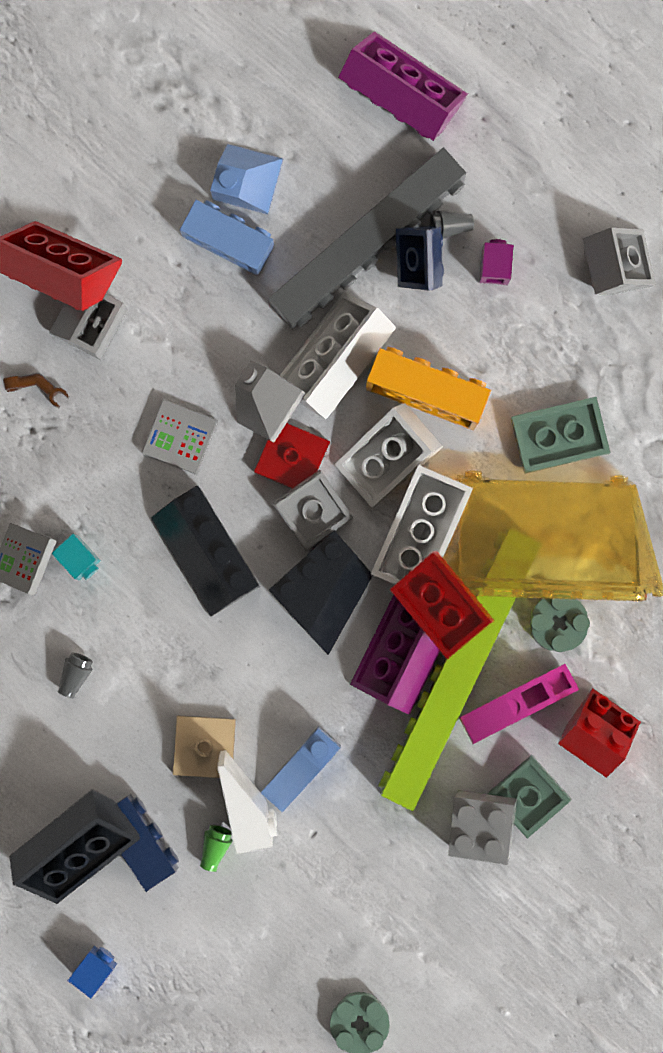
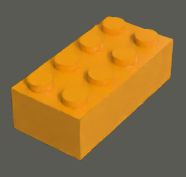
M387 347L386 350L379 348L367 379V391L401 404L406 403L409 407L474 431L479 424L491 392L490 389L485 388L486 383L474 378H470L469 381L458 378L459 373L448 368H442L441 371L430 367L431 363L422 358L414 357V360L403 357L402 351L393 347Z

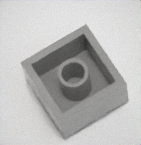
M458 790L454 796L448 856L508 865L511 857L517 798Z

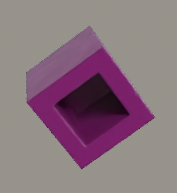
M491 239L490 242L484 243L479 283L509 284L512 274L513 244H507V241L502 239Z

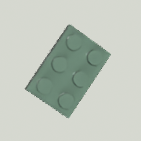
M597 396L511 417L524 474L611 453Z

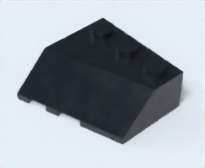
M333 531L274 584L269 591L326 654L329 655L373 575L355 552Z

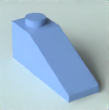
M318 726L261 791V794L283 812L339 751L341 745Z

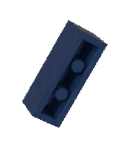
M129 794L116 804L137 830L140 840L121 855L145 892H147L178 870L179 867L176 863L179 862V859L171 847L166 848L160 839L163 837V834L155 822L150 823L144 815L147 810L140 798L136 797L134 799L132 794Z

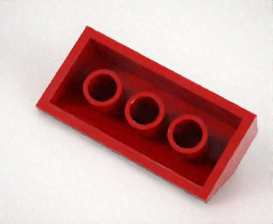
M37 221L0 236L1 274L21 282L31 289L49 295L55 300L64 302L76 310H86L102 301L122 265V258Z

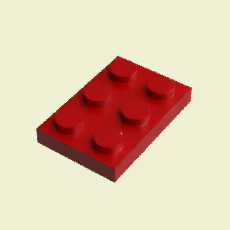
M437 550L433 551L390 589L446 659L452 657L495 621Z

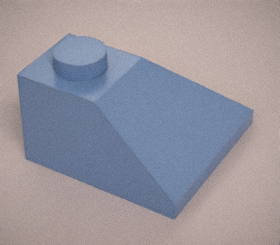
M227 144L217 164L210 191L213 200L268 214L283 158Z

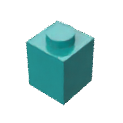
M72 534L52 552V555L75 580H81L82 578L87 580L99 569L96 565L101 560L76 534Z

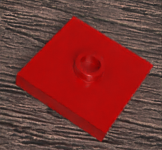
M286 423L275 442L267 440L254 473L293 489L319 470L330 441Z

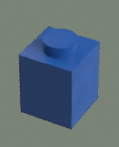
M93 946L68 979V982L92 999L117 965L113 960L114 956L103 947L98 949L96 946Z

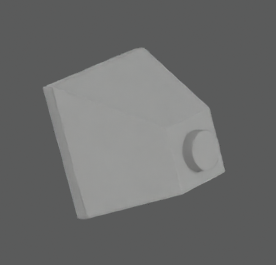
M251 360L235 384L237 423L275 442L306 393L270 369Z

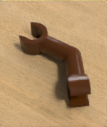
M39 373L3 379L7 392L18 391L22 388L36 385L49 396L50 402L56 408H60L54 401L56 394L61 393L69 399V395L64 389L56 388Z

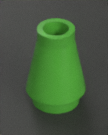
M210 825L209 829L204 832L202 860L200 863V867L210 872L217 871L219 863L233 841L231 838L232 832L229 829L219 825Z

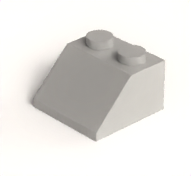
M611 227L583 238L584 254L588 261L591 274L590 282L594 288L595 295H613L656 285L644 230Z

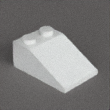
M404 403L393 407L334 465L370 507L373 508L415 473L418 465L423 466L443 446Z
M226 750L220 751L218 770L236 853L240 854L272 847L273 836H277V820L274 809H268L267 800Z

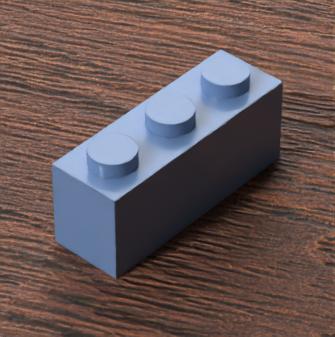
M195 200L180 228L182 237L259 276L274 248V241L270 238L271 234L260 227H256L255 230L245 225L246 221L235 214L231 213L230 216L219 212L220 208L210 201L205 200L202 203Z

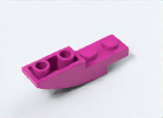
M563 664L463 715L459 719L472 744H475L578 691L579 688L566 664Z

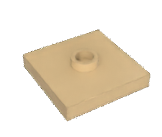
M178 715L173 775L220 778L218 770L220 751L226 750L234 759L236 719Z

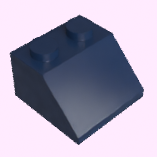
M441 227L396 228L398 287L431 291L443 286V237Z

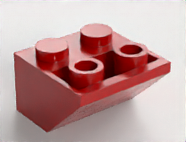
M592 688L566 725L558 745L607 778L626 759L641 721Z

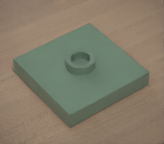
M532 754L488 792L489 795L517 798L514 825L527 839L572 800Z

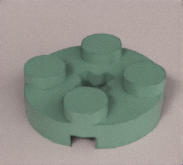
M561 593L546 596L538 601L531 611V634L534 640L547 650L556 652L572 650L579 646L587 635L590 626L587 611L582 603L572 596ZM555 615L559 618L562 616L566 618L564 622L566 628L564 630L561 628L553 629L554 621L552 618Z
M366 992L350 993L343 997V1000L332 1010L330 1017L331 1034L337 1046L348 1053H372L383 1046L389 1033L390 1022L388 1012L372 994ZM357 1016H363V1021L368 1022V1026L363 1027L362 1031H357L356 1027L351 1025V1022L357 1020Z

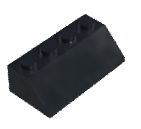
M198 485L172 500L151 517L210 617L261 587Z
M92 789L9 856L12 883L17 887L58 904L140 840V835L114 800Z

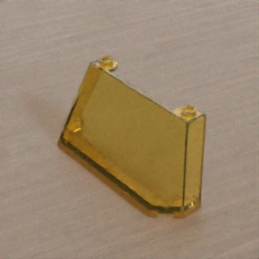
M467 470L465 475H457L456 481L472 487L473 490L443 559L474 596L643 601L647 600V594L652 593L654 597L663 596V583L637 486L632 481H628L627 476L611 475L610 480L603 481V483L490 479L482 476L481 471Z

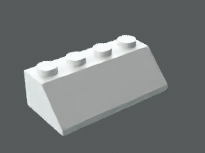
M343 292L280 376L306 393L300 402L302 405L322 418L327 419L396 327L377 307Z
M418 465L371 574L397 584L433 551L437 550L443 557L473 488Z

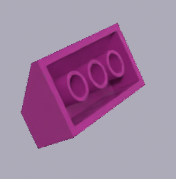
M375 31L352 48L338 76L350 89L361 92L374 105L383 107L392 113L395 119L407 123L416 129L419 135L432 141L444 131L468 96V93Z
M393 595L350 685L410 715L440 654V650L395 595Z

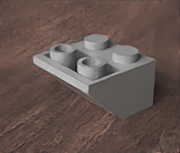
M105 294L102 301L83 311L76 310L65 303L49 333L101 360L128 309L123 302Z

